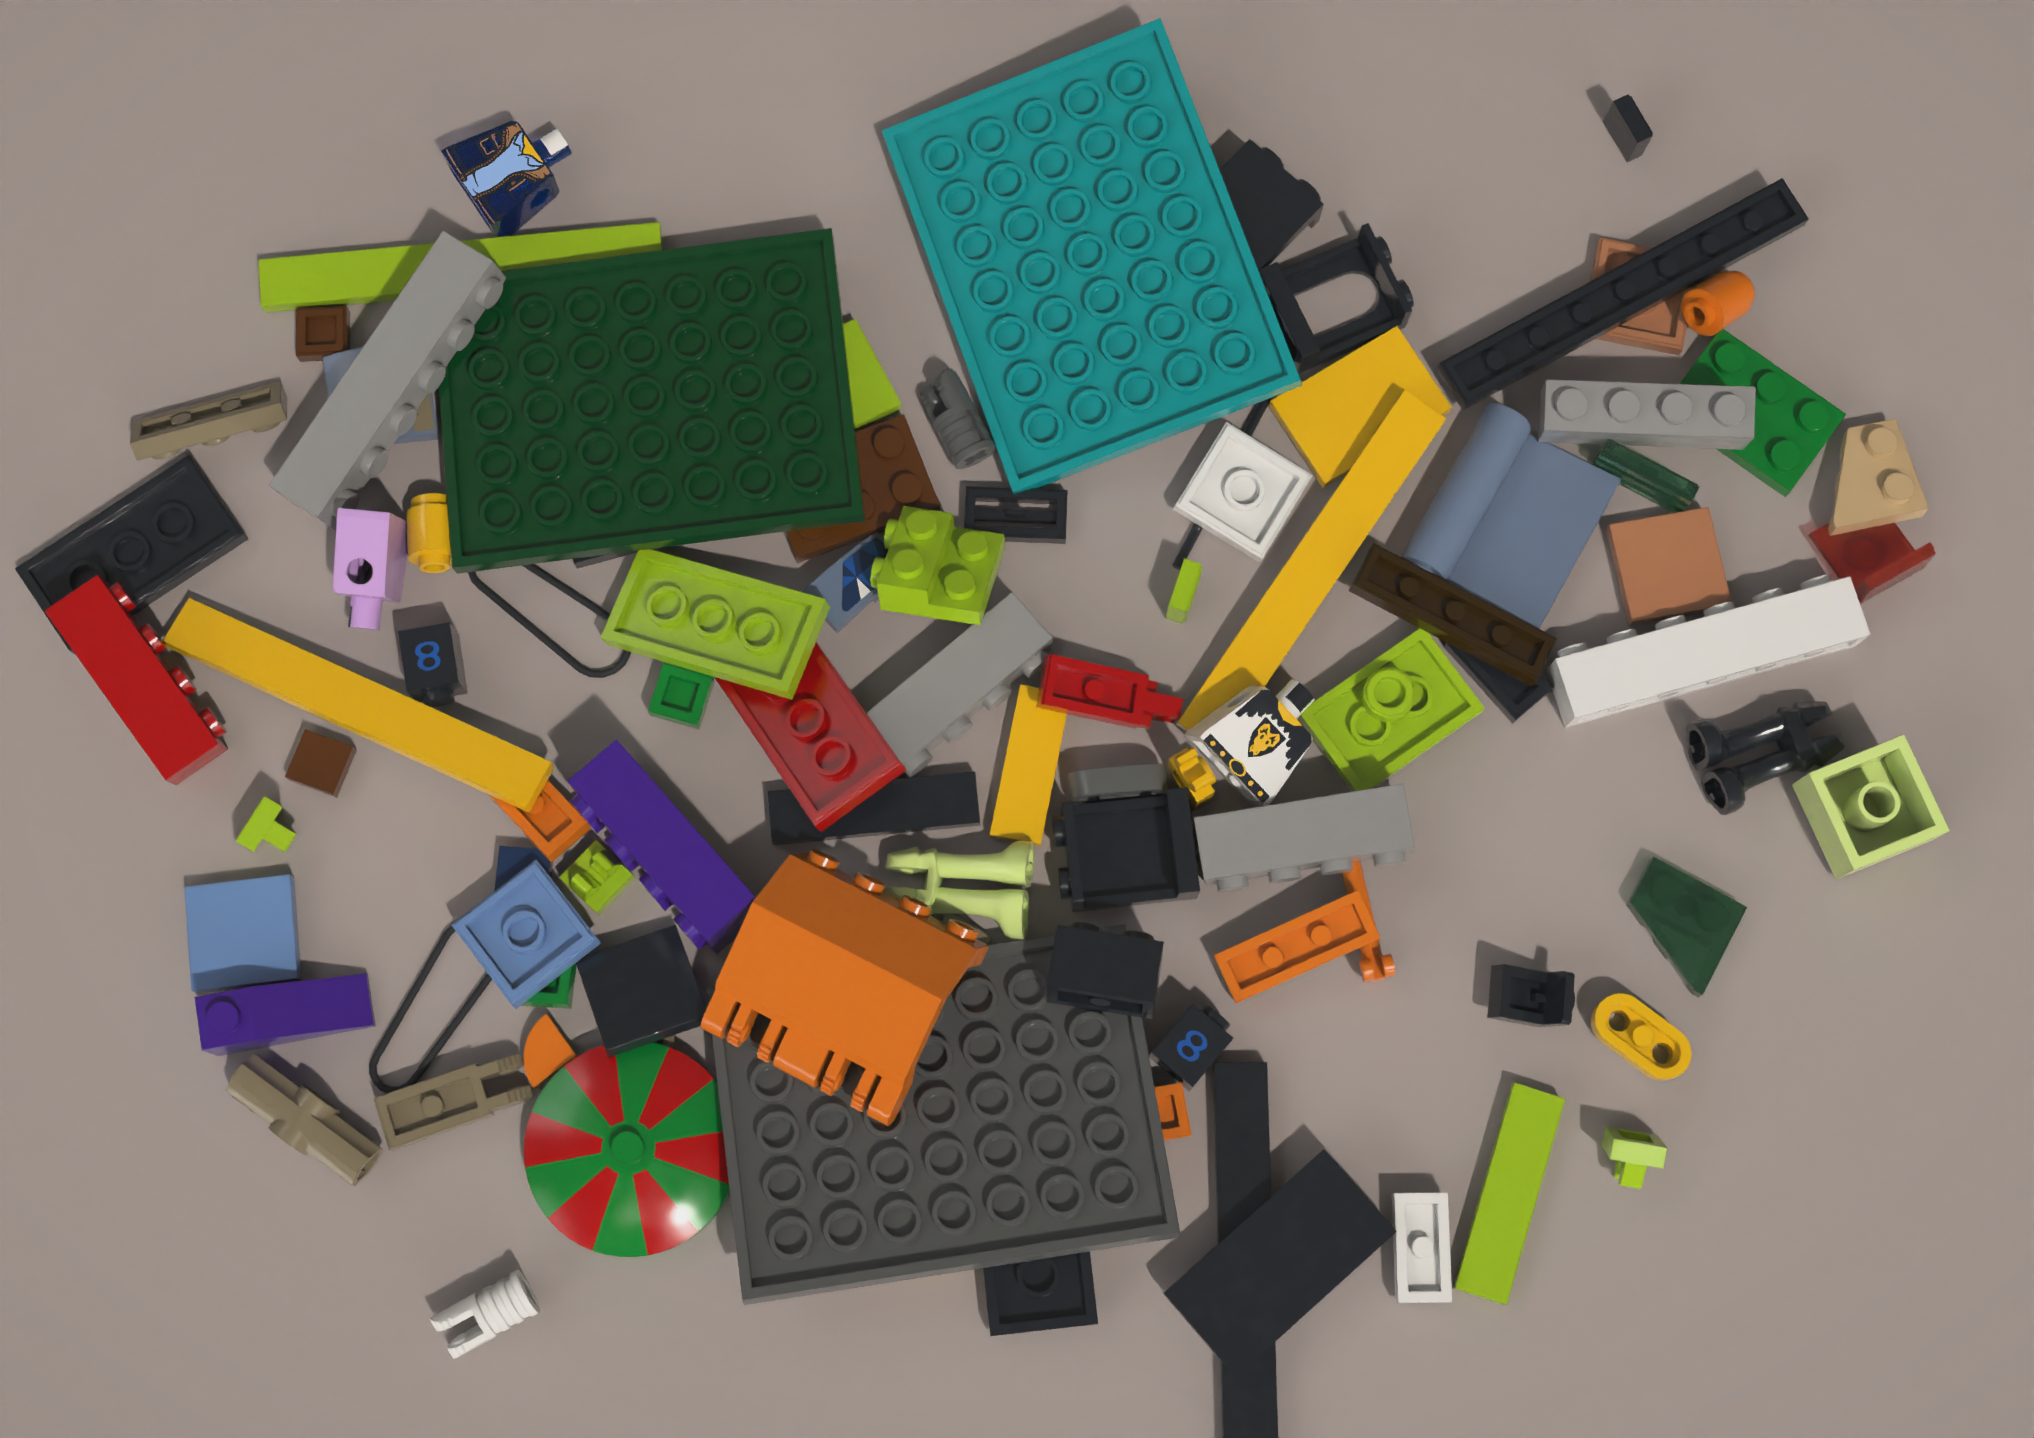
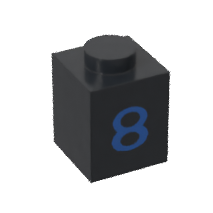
M450 622L398 631L406 690L414 700L423 702V704L429 707H437L453 703L455 701L454 696L468 694L460 638Z
M1192 1003L1151 1052L1149 1058L1178 1083L1182 1082L1183 1087L1190 1092L1233 1040V1037L1226 1032L1230 1024L1210 1006L1205 1005L1200 1010Z

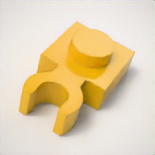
M1194 747L1189 750L1185 748L1170 757L1166 768L1178 788H1188L1189 805L1192 810L1195 811L1209 803L1215 793L1211 785L1216 783V778L1204 758L1198 756Z

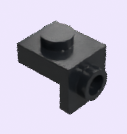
M1506 964L1491 965L1487 1018L1534 1027L1570 1025L1572 1010L1575 1005L1574 973L1567 971L1542 972Z

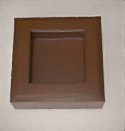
M347 306L296 308V357L300 362L323 361L325 356L350 350V311Z
M305 729L285 778L337 798L357 750L353 746Z

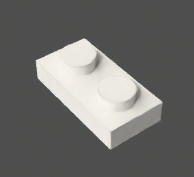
M1448 1193L1391 1194L1392 1225L1397 1231L1393 1235L1395 1303L1452 1302Z

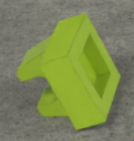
M264 796L235 842L254 852L261 840H264L279 850L286 852L297 834L274 821L283 807Z
M597 840L559 877L598 916L635 879L634 875Z
M1605 1126L1601 1147L1609 1159L1615 1160L1614 1178L1619 1179V1186L1641 1189L1647 1166L1664 1168L1667 1152L1666 1145L1655 1134Z

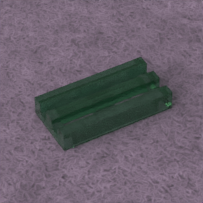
M1611 439L1606 441L1592 464L1620 478L1621 482L1619 485L1673 513L1685 511L1688 505L1692 503L1699 489L1698 484Z

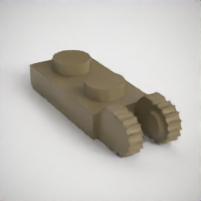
M521 1055L507 1056L480 1066L474 1063L374 1098L389 1150L394 1151L495 1116L494 1111L507 1109L531 1100L533 1094L530 1086L513 1087L504 1093L489 1097L484 1082L487 1079L512 1074L523 1067Z

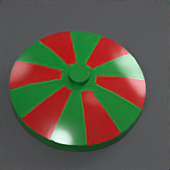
M650 1043L609 1058L604 1045L586 1051L564 1065L550 1079L538 1096L530 1113L524 1138V1163L528 1183L538 1206L547 1219L567 1238L580 1246L601 1254L617 1257H640L665 1252L685 1243L701 1232L718 1214L730 1194L718 1083L712 1074L686 1054L658 1043Z

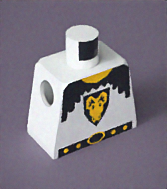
M1291 679L1276 696L1264 686H1249L1190 728L1184 736L1250 805L1268 806L1312 744L1313 738L1311 734L1301 725L1297 718L1315 699L1308 689L1295 679Z

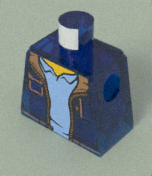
M517 121L507 122L441 150L449 170L494 237L512 236L557 197L560 191L550 167L572 154L567 142L557 128L531 142Z

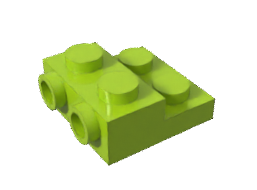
M903 506L900 518H890L886 525L884 546L885 549H888L886 558L876 557L871 569V587L878 590L880 610L981 625L1005 551L1004 534L955 527L953 513Z

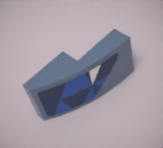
M875 532L847 552L802 591L803 593L827 600L830 609L825 622L836 633H839L872 601L875 604L879 601L877 588L871 587V569L876 557L886 558L888 549H885L884 538L878 532Z

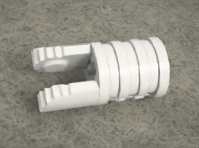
M517 1269L511 1272L510 1276L503 1277L494 1285L483 1288V1291L479 1293L475 1292L436 1313L429 1319L436 1331H442L474 1315L478 1325L467 1330L465 1333H461L448 1344L447 1349L452 1358L455 1359L498 1336L499 1332L512 1328V1325L523 1322L529 1316H535L540 1313V1308L529 1283Z

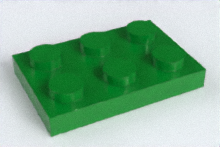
M1724 329L1714 336L1680 382V384L1756 387L1754 439L1744 450H1717L1784 497L1791 492L1846 416V413Z

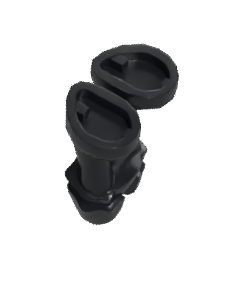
M1794 702L1792 708L1780 707L1771 716L1748 725L1721 731L1714 721L1708 719H1701L1688 724L1686 727L1688 753L1692 765L1698 771L1715 766L1726 759L1774 741L1777 742L1780 749L1743 764L1718 768L1704 774L1701 778V785L1712 806L1721 815L1736 812L1744 805L1746 799L1745 792L1754 786L1791 772H1806L1814 765L1822 767L1845 748L1841 733L1827 737L1823 736L1811 742L1805 726H1812L1833 714L1827 702Z

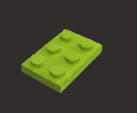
M1419 628L1315 700L1298 719L1311 734L1315 743L1351 792L1377 787L1480 715L1485 710V707L1432 636ZM1388 667L1405 672L1412 679L1416 690L1415 702L1410 711L1402 719L1394 722H1382L1370 716L1365 710L1361 698L1363 686L1369 676L1379 669Z

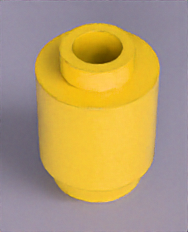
M439 493L417 495L411 499V508L406 511L408 561L419 566V570L422 572L441 573L448 571L452 564L447 495Z

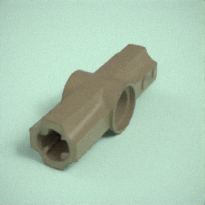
M253 1053L249 1059L237 1068L225 1089L235 1100L270 1124L269 1130L300 1153L306 1156L308 1154L312 1155L352 1186H356L368 1175L378 1162V1158L383 1151V1148L376 1141H373L360 1129L352 1126L338 1114L341 1111L306 1085L301 1084L299 1086L257 1054Z

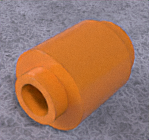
M1720 271L1684 295L1681 303L1684 320L1693 331L1700 335H1715L1749 311L1755 297L1754 286L1751 280L1742 272Z

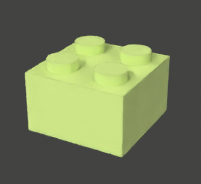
M1905 735L1812 771L1792 784L1836 880L1928 843L1950 831Z

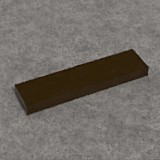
M1375 543L1369 548L1349 588V592L1531 687L1538 681L1557 639Z

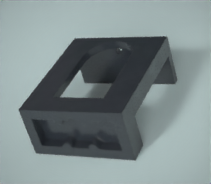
M1369 223L1361 226L1358 238L1284 270H1281L1278 262L1259 269L1261 279L1298 374L1364 346L1396 326L1401 330L1407 325L1412 313V307L1414 306L1411 291L1403 279L1397 281L1390 267L1392 257L1389 247L1383 237H1375ZM1354 273L1371 279L1379 293V302L1375 310L1363 318L1315 338L1295 296L1343 275Z

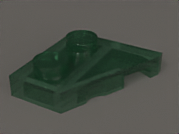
M1655 857L1648 861L1626 904L1639 924L1646 927L1652 934L1653 943L1664 958L1671 960L1688 983L1685 985L1688 991L1696 997L1704 994L1747 909L1743 904Z

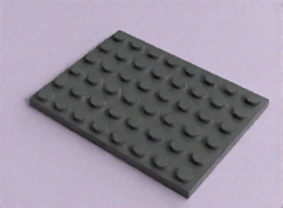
M1125 924L1101 928V932L1119 935L1127 931ZM1055 935L991 944L981 965L968 968L946 999L916 1064L912 1085L896 1118L890 1126H886L867 1116L869 1104L863 1112L850 1107L852 1094L865 1071L864 1067L851 1061L841 1087L834 1095L829 1096L820 1091L821 1082L814 1088L774 1067V1058L769 1063L757 1058L758 1047L771 1022L770 1018L759 1013L750 1035L739 1048L727 1042L728 1035L724 1039H720L712 1034L741 1294L744 1305L1179 1238L1180 1228L1142 1018L1048 1003L1046 985ZM715 986L707 987L708 1004L715 992Z

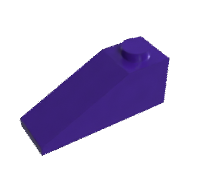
M368 974L253 986L194 997L201 1050L216 1056L376 1026Z

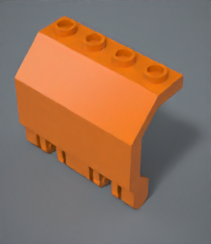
M810 849L809 854H790L752 902L716 980L715 992L704 1013L700 1027L720 1039H724L728 1035L727 1042L739 1048L750 1035L759 1013L770 1018L771 1022L758 1047L757 1058L766 1063L771 1062L774 1058V1067L814 1088L821 1082L820 1091L829 1096L834 1095L841 1087L851 1061L864 1067L865 1071L852 1094L850 1107L863 1112L869 1104L867 1116L886 1126H890L896 1118L912 1085L916 1064L946 999L968 968L981 965L989 945L976 939L979 933L978 930L961 921L950 919L948 924L930 916L932 908L926 903L907 895H903L900 901L883 892L886 885L882 881L862 872H857L855 877L837 869L840 861L827 853Z

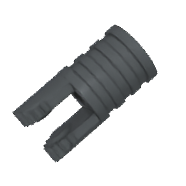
M947 368L935 379L937 382L934 386H931V384L928 387L926 386L919 395L936 431L940 434L939 437L942 443L945 444L949 456L952 457L955 468L965 469L988 458L995 452L996 446L993 440L990 439L988 430L983 426V421L980 415L977 414V409L956 371H953L952 368Z

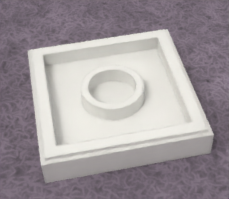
M1226 422L1173 510L1259 563L1313 475Z

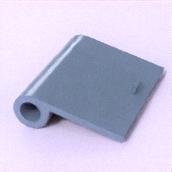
M1488 403L1401 557L1540 629L1619 486L1621 479L1548 442H1538V437L1530 434L1531 424L1523 415L1505 405Z

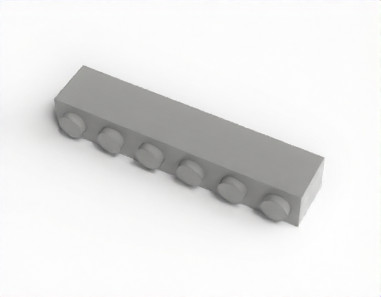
M442 231L268 486L286 500L335 530L338 508H357L359 494L369 479L376 477L383 470L388 460V451L399 435L402 436L411 429L417 417V409L427 394L434 392L441 385L446 374V366L457 351H461L468 345L474 334V325L485 309L494 306L500 298L506 277L497 265L488 257Z

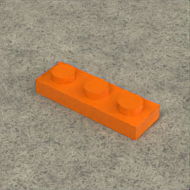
M1356 890L1214 954V957L1235 1003H1238L1374 942L1381 937L1359 890Z

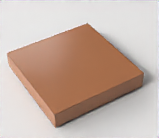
M1600 237L1596 244L1590 281L1648 251L1651 247ZM1693 286L1596 339L1679 356L1683 350L1687 323L1682 315L1681 303L1684 295L1693 289Z
M1709 507L1609 524L1606 528L1628 626L1665 620L1679 615L1699 614L1715 605L1732 602Z

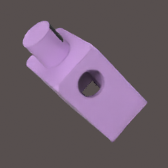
M338 508L333 592L351 598L348 620L349 628L379 631L382 601L399 603L401 600L408 553L406 520L392 513ZM372 568V578L366 583V574Z

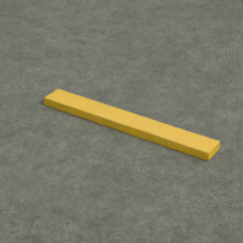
M1404 390L1176 725L1187 732L1249 686L1265 687L1447 419L1408 391Z
M188 598L162 640L166 647L528 813L531 811L554 770V766L549 760L191 598Z

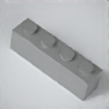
M1546 379L1540 391L1538 442L1744 450L1754 439L1756 387Z
M1013 592L984 615L981 625H971L867 712L907 769L895 779H898L904 773L909 777L916 775L933 759V756L929 753L943 740L952 744L971 728L973 723L969 719L985 706L988 711L993 710L1011 694L1012 690L1009 685L1022 674L1031 678L1043 669L1044 658L1052 650L1053 637Z
M1404 783L1194 817L1203 878L1207 885L1216 884L1218 892L1249 887L1248 879L1269 876V883L1272 884L1301 879V870L1321 867L1322 875L1345 873L1353 870L1352 862L1373 859L1375 867L1396 865L1406 862L1405 854L1415 851Z

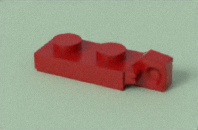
M1048 654L1044 658L1036 708L1133 729H1149L1151 720L1174 723V720L1180 719L1183 698L1156 693L1158 682L1148 680L1149 675Z

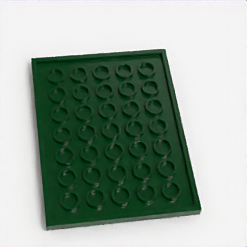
M832 228L501 271L505 275L506 280L503 283V291L494 306L485 309L474 325L475 330L472 339L464 349L457 351L446 366L445 377L439 386L452 568L457 574L865 521Z

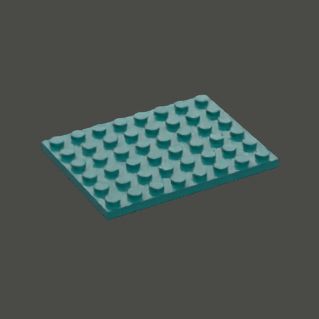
M1161 18L881 130L1014 494L1024 490L1040 488L1302 386L1301 379Z

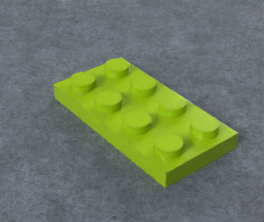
M652 549L638 550L601 634V639L606 645L792 700L830 606L825 598Z

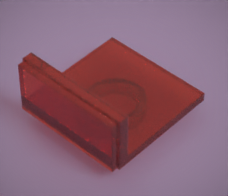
M1896 523L1832 536L1829 535L1828 524L1808 535L1839 579L1851 577L1860 604L1924 569L1936 554L1930 542L1915 550Z

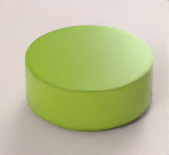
M1388 667L1379 669L1369 676L1363 686L1361 698L1363 706L1370 716L1382 722H1394L1402 719L1410 711L1415 702L1416 690L1412 679L1405 672Z

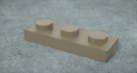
M281 381L136 419L132 421L130 445L137 461L149 457L165 459L177 454L183 448L201 443L205 446L217 445L226 441L231 435L245 431L265 432L275 428L280 422L287 420V396Z

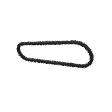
M522 565L608 621L610 613L536 565ZM476 571L468 572L471 582L481 592L578 672L588 677L604 678L616 674L626 665L631 652L624 650L620 660L610 668L591 670L584 667L482 583L477 577Z
M452 925L442 934L371 1058L369 1075L373 1084L382 1092L390 1093L418 1082L492 980L487 973L418 1069L405 1084L391 1087L380 1080L377 1074L379 1059L447 941L455 932Z

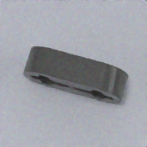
M1163 764L1093 768L1075 771L1068 775L1070 801L1074 803H1097L1162 796L1169 789L1167 768Z

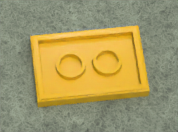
M1398 326L1301 382L1302 386L1282 393L1269 403V408L1323 489L1347 474L1404 390L1443 416L1449 414L1452 406Z

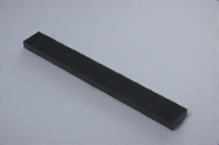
M1783 178L1447 358L1439 363L1437 370L1461 409L1465 410L1805 226L1809 218Z
M1267 1062L1213 1063L1217 1244L1271 1197ZM1276 1342L1237 1377H1234L1220 1361L1222 1438H1278Z

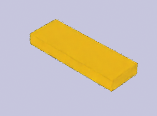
M1020 684L990 838L1010 842L1033 841L1034 846L1041 847L1067 714L1036 708L1039 688Z

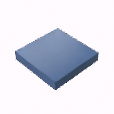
M537 860L533 861L451 924L515 1009L601 944Z
M286 874L185 887L191 991L202 993L302 980L295 882L292 875Z

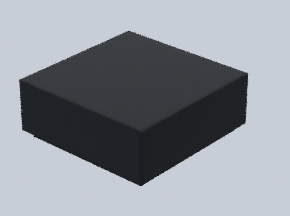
M1627 94L1612 102L1603 123L1626 162H1630L1642 156L1653 136V132L1632 96Z

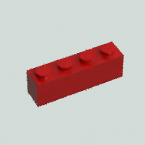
M96 575L47 608L45 613L165 781L178 785L228 750L220 738L227 731L209 707L201 711L190 695L197 689L179 665L171 669L160 653L167 649L154 628L149 623L141 627L130 611L137 607V605L119 581L111 585L108 581Z

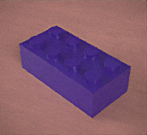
M616 739L568 780V783L577 793L569 801L597 834L606 827L611 834L604 841L630 872L640 866L645 874L638 880L664 911L672 905L675 906L680 913L673 920L697 949L700 950L708 944L718 954L737 937L748 910L756 897Z

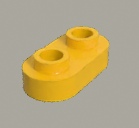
M1624 993L1613 994L1601 1000L1593 1009L1591 1027L1596 1038L1647 1077L1658 1081L1669 1080L1681 1075L1689 1066L1692 1052L1686 1036L1635 997ZM1611 1013H1619L1625 1019L1623 1031H1615L1611 1028L1609 1024ZM1655 1045H1661L1666 1048L1668 1060L1665 1064H1660L1654 1060L1652 1050Z

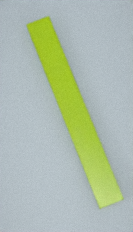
M659 222L461 241L491 259L501 271L663 250L662 231ZM434 243L258 259L261 308L265 313L291 311L296 310V308L334 307L395 301Z

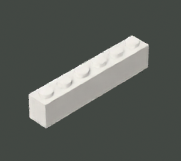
M1829 574L1822 575L1800 584L1802 590L1784 595L1782 588H1776L1752 597L1753 604L1735 608L1733 602H1725L1704 610L1705 617L1687 622L1684 615H1679L1655 624L1656 631L1638 635L1636 629H1629L1607 637L1606 645L1589 649L1587 643L1584 642L1559 650L1557 652L1558 658H1555L1546 669L1550 684L1554 687L1552 691L1564 727L1578 725L1856 647L1871 634L1851 577L1832 581Z

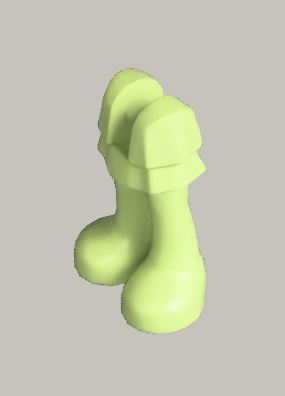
M1016 841L1002 852L991 854H952L938 852L936 848L920 851L918 847L887 854L886 870L905 874L925 875L924 890L907 887L884 888L883 892L900 901L903 895H907L926 903L932 908L930 916L932 914L982 916L994 919L1005 936L1013 939L1026 938L1030 913L1029 894L1026 890L943 887V878L990 880L1016 887L1029 888L1034 871L1033 841Z

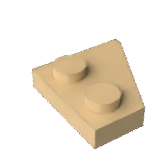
M1897 419L1848 428L1841 442L1839 455L1841 465L1835 480L1833 493L1836 494L1833 515L1828 523L1829 535L1832 536L1923 517L1929 507Z

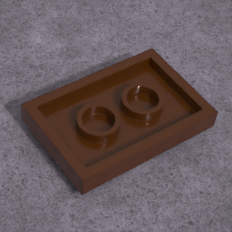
M904 414L856 431L865 521L785 531L797 563L866 539L875 532H885L888 520L890 518L899 519L903 506L940 511L939 501Z

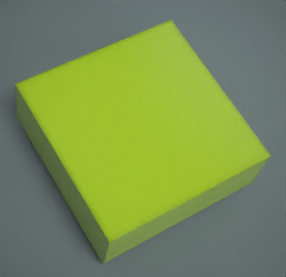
M1184 558L1168 606L1166 619L1183 624V621L1186 622L1203 569L1201 563Z

